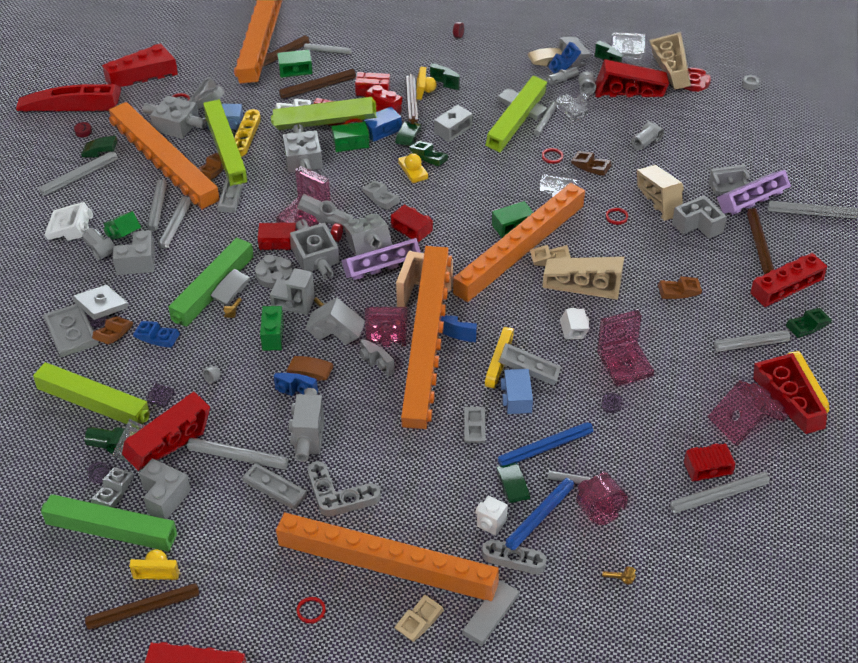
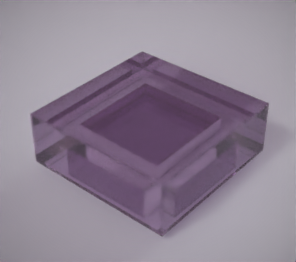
M155 384L146 400L147 403L166 408L175 392L173 388Z

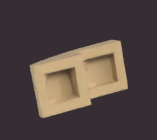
M560 48L538 49L529 52L528 57L535 65L547 66L556 53L561 55L562 51Z
M548 245L530 249L533 264L537 266H546L547 259L571 258L567 245L550 250Z
M424 595L412 611L408 609L394 628L414 642L437 620L444 609L434 600Z

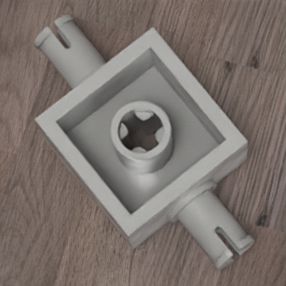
M166 96L158 106L149 103L143 105V113L150 114L152 126L159 133L183 139L193 126L204 129L207 125L206 118H200L198 115L197 103Z
M299 124L300 129H298V125L293 127L294 133L283 134L284 151L288 173L301 171V174L306 177V171L308 176H310L313 169L323 168L322 154L317 131L304 132V126Z
M369 214L364 219L359 217V219L355 218L348 221L347 224H343L348 245L356 255L392 245L388 225L379 214Z
M302 220L304 225H302L301 221H298L296 223L298 230L290 233L291 249L300 267L306 271L319 269L323 279H328L326 273L330 279L334 275L330 265L339 263V248L327 225L324 222L309 227L306 220Z
M313 388L305 389L304 395L297 394L296 402L291 405L293 419H289L290 443L294 445L295 459L299 462H306L309 459V454H320L324 429L322 395H317V391Z

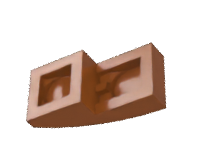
M218 153L206 157V164L198 168L210 180L224 170Z
M680 276L678 282L660 280L658 283L662 299H682L702 293L698 278Z
M119 316L107 319L104 328L93 331L92 339L109 345L126 334L133 326V322Z
M294 356L286 371L288 373L307 375L320 381L328 379L334 365L331 362L318 358Z

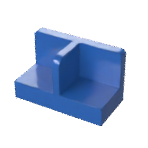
M392 107L376 112L377 118L363 120L369 127V136L373 142L399 132L402 126V117Z

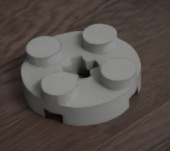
M266 255L255 267L258 283L267 288H273L277 279L289 280L293 272L290 260L274 257L273 255Z

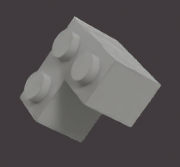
M704 195L675 207L672 224L682 234L698 228L710 239L724 233L727 216Z
M152 230L133 232L131 245L113 246V262L116 275L154 272L155 244Z
M294 268L289 280L277 279L270 293L271 306H282V310L308 315L315 298L313 273Z
M336 297L311 313L305 329L319 341L330 334H334L347 345L360 337L365 320Z
M153 458L139 473L143 489L148 491L143 497L147 513L155 517L168 519L191 491L187 474Z

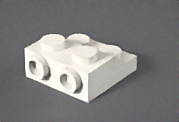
M85 202L54 210L44 235L48 240L62 236L67 241L81 238L85 230L89 228V219L93 218L92 210L88 208Z

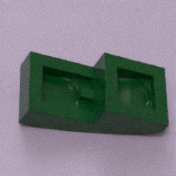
M598 40L595 45L594 57L622 63L623 55L618 50Z
M434 63L431 64L430 77L434 78L437 82H442L445 88L460 89V75L447 67Z
M405 121L397 134L395 144L413 145L416 142V135L421 131L422 124H411V122Z
M106 136L86 143L81 156L99 157L100 152H114L118 142L117 137Z
M417 141L409 147L413 154H417L422 160L430 164L441 166L448 160V154L434 151L433 144Z
M821 308L806 310L803 317L789 319L785 326L797 338L822 329L830 324L832 319Z
M517 463L496 467L497 475L503 485V493L509 503L530 499L526 482Z

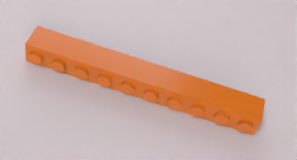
M256 0V6H254V12L251 15V22L248 24V31L246 32L245 40H243V47L240 49V56L237 59V66L234 68L235 77H238L239 83L259 81L282 0Z
M124 102L109 109V121L112 126H116L122 135L124 134L128 141L136 146L138 151L143 152L145 157L151 160L154 166L163 172L165 177L172 180L174 186H178L184 195L190 197L194 205L204 209L220 200L218 187L130 104Z
M569 183L454 276L453 294L468 303L526 255L530 249H533L584 206L585 190L573 183Z
M425 246L401 415L402 427L427 429L428 422L432 421V410L429 408L430 404H434L435 391H432V386H436L437 374L434 373V370L439 367V356H436L437 350L441 351L442 339L439 338V333H443L444 321H441V316H445L446 305L443 304V300H447L448 288H445V285L450 282V272L447 270L448 267L452 266V255H449L448 247Z
M285 512L276 528L279 546L483 600H493L499 583L498 567Z

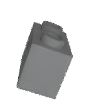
M459 105L434 119V133L448 142L472 127V113Z

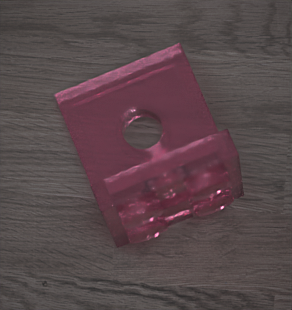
M299 166L295 169L298 197L276 217V223H297L301 221L302 225H304L302 220H306L308 226L311 227L318 225L319 222L315 216L298 209L297 206L303 193L321 202L331 201L329 179Z
M407 307L365 308L366 340L382 342V346H390V342H402V346H406Z
M639 310L601 319L597 353L616 386L653 377L654 375L652 366L638 344L642 317ZM627 362L631 366H625L622 363Z
M739 380L707 417L733 444L738 446L765 415L784 421L789 415L784 411L785 407L783 404L769 397L771 393L763 386L760 388L755 383L749 384ZM736 410H739L740 418L734 421L732 415Z

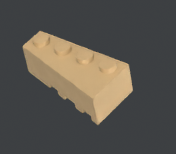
M681 32L649 40L653 56L662 71L667 72L668 80L674 90L691 86Z
M624 257L547 259L543 275V288L618 300Z

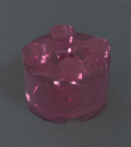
M602 472L590 480H584L578 485L579 492L576 502L592 523L596 522L598 525L608 524L619 516L617 512L621 508L624 510L627 506L628 496L607 472Z

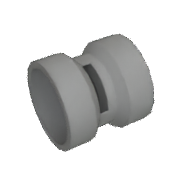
M591 72L581 73L578 77L580 92L585 95L592 94L596 90L594 75Z

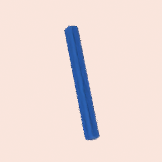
M589 422L580 424L500 455L498 463L500 466L517 463L592 434V424Z
M565 478L506 539L505 545L507 548L515 550L574 488L573 480Z

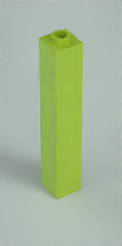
M534 75L530 78L488 132L485 146L501 153L529 116L536 103L544 96L547 81Z
M372 97L273 109L271 123L278 130L293 129L295 125H298L299 128V124L309 127L341 123L350 119L377 118L376 102Z
M220 99L204 102L205 117L230 186L246 183V169Z
M45 362L33 375L38 390L137 429L147 422L150 417L147 401Z

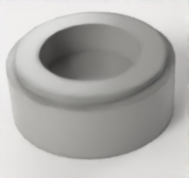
M748 75L743 78L742 86L748 90H755L759 87L760 80L756 76Z

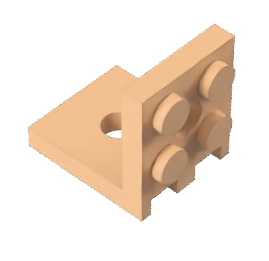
M408 251L396 281L398 310L405 311L414 284L420 285L424 253ZM453 259L452 266L448 267L447 270L450 272V282L445 285L448 291H451L453 287Z

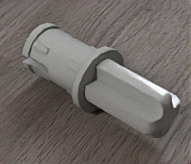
M578 68L561 69L555 74L548 75L547 78L550 79H547L549 85L562 81L566 82L567 79L579 74Z

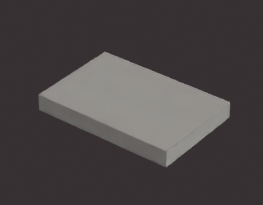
M77 304L43 315L60 358L99 345L97 340L92 339L93 329L85 311Z

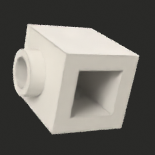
M566 309L560 318L565 339H583L590 329L589 318L586 316L584 309Z
M488 495L486 500L480 502L477 506V527L496 536L507 521L508 505Z

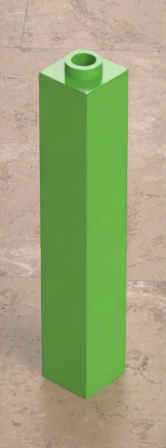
M236 237L168 306L171 320L176 324L187 327L213 300L211 294L220 282L233 269L240 272L254 257L252 244Z
M53 494L50 495L47 502H44L41 508V514L46 525L168 552L177 535L175 522L172 520Z

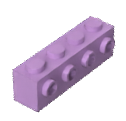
M782 170L720 195L717 199L724 214L730 212L731 215L741 212V208L753 207L757 201L760 203L768 200L771 195L777 196L782 194L784 189L791 187L786 171Z
M417 238L341 261L346 278L352 277L353 280L363 278V274L367 272L373 275L380 273L381 268L387 267L388 270L399 267L398 263L405 261L408 251L421 252Z

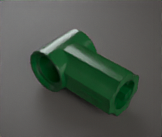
M91 427L87 429L84 441L88 446L105 448L113 455H122L124 441L131 435L126 429L116 427L113 431Z

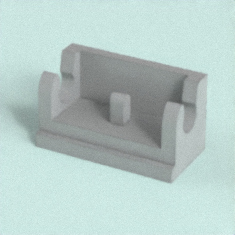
M575 36L561 37L558 48L562 52L569 42L575 43L582 51L570 67L586 65L584 61H580L583 58H589L591 53Z
M745 164L714 168L710 172L709 184L715 195L725 194L748 184L747 180L750 179V175Z

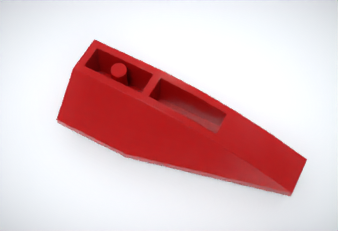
M81 84L50 88L19 98L16 111H109V109L117 106L121 88L115 84Z

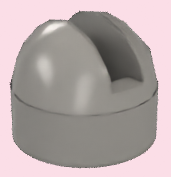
M210 366L203 370V377L210 384L220 378L221 373L218 367Z

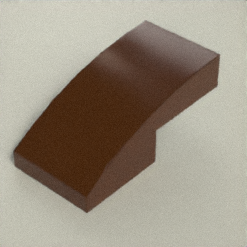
M577 151L571 160V163L576 167L605 176L611 167V160L596 159L593 152Z

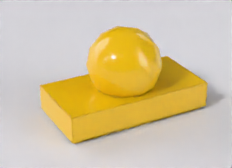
M422 66L419 69L416 84V97L418 100H422L424 92L431 93L437 87L434 78L426 77L427 67Z
M409 154L408 156L398 158L399 165L412 184L428 179V173L422 166L421 158L417 154Z
M151 550L147 553L145 560H130L129 567L133 579L177 580L179 578L177 561L167 560V556L162 550Z

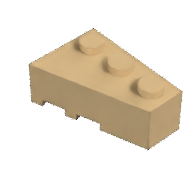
M657 165L637 170V185L648 200L652 199L655 203L653 207L655 210L661 211V218L664 221L673 219L675 207L683 204L682 192L684 188L682 182Z

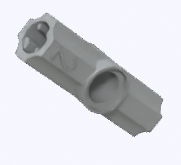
M304 193L297 206L298 209L315 216L319 223H338L343 225L353 219L352 215L337 209L331 201L321 202Z

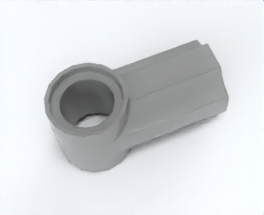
M648 121L643 126L642 131L632 137L631 143L639 151L653 141L659 142L665 130Z
M88 228L85 230V233L82 235L83 241L92 249L97 260H102L113 254V246L115 245L110 238L105 239L96 229Z

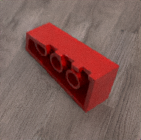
M161 43L102 65L105 81L108 84H115L119 87L133 85L135 81L147 82L149 78L153 77L158 79L165 78L164 75L172 74V76L178 75L176 59Z
M604 59L595 81V97H602V95H609V97H616V95H626V97H633L634 95L663 97L669 85L667 72Z
M793 353L754 363L753 379L805 434L825 429L827 412Z
M193 391L138 432L129 436L124 441L122 455L140 471L152 458L159 460L187 444L189 438H198L203 435L211 407Z

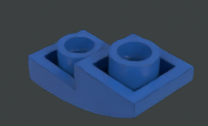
M569 42L561 55L556 53L548 66L554 74L561 69H568L582 51L575 43Z
M441 316V321H444L442 334L463 341L476 342L477 323L458 322V316Z
M141 321L133 333V336L141 341L167 348H172L180 335L178 329L161 328L158 322Z
M275 373L274 375L275 389L280 393L293 396L298 391L304 395L305 389L313 388L318 394L317 379L294 373Z

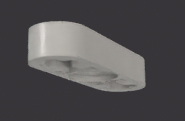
M489 540L483 544L482 557L488 563L531 574H540L546 568V556L540 551L520 546L515 550H511L506 547V543L496 540ZM492 549L496 550L493 554L489 553ZM516 553L520 556V559L512 561L508 558V555ZM535 560L539 561L537 565L533 564Z

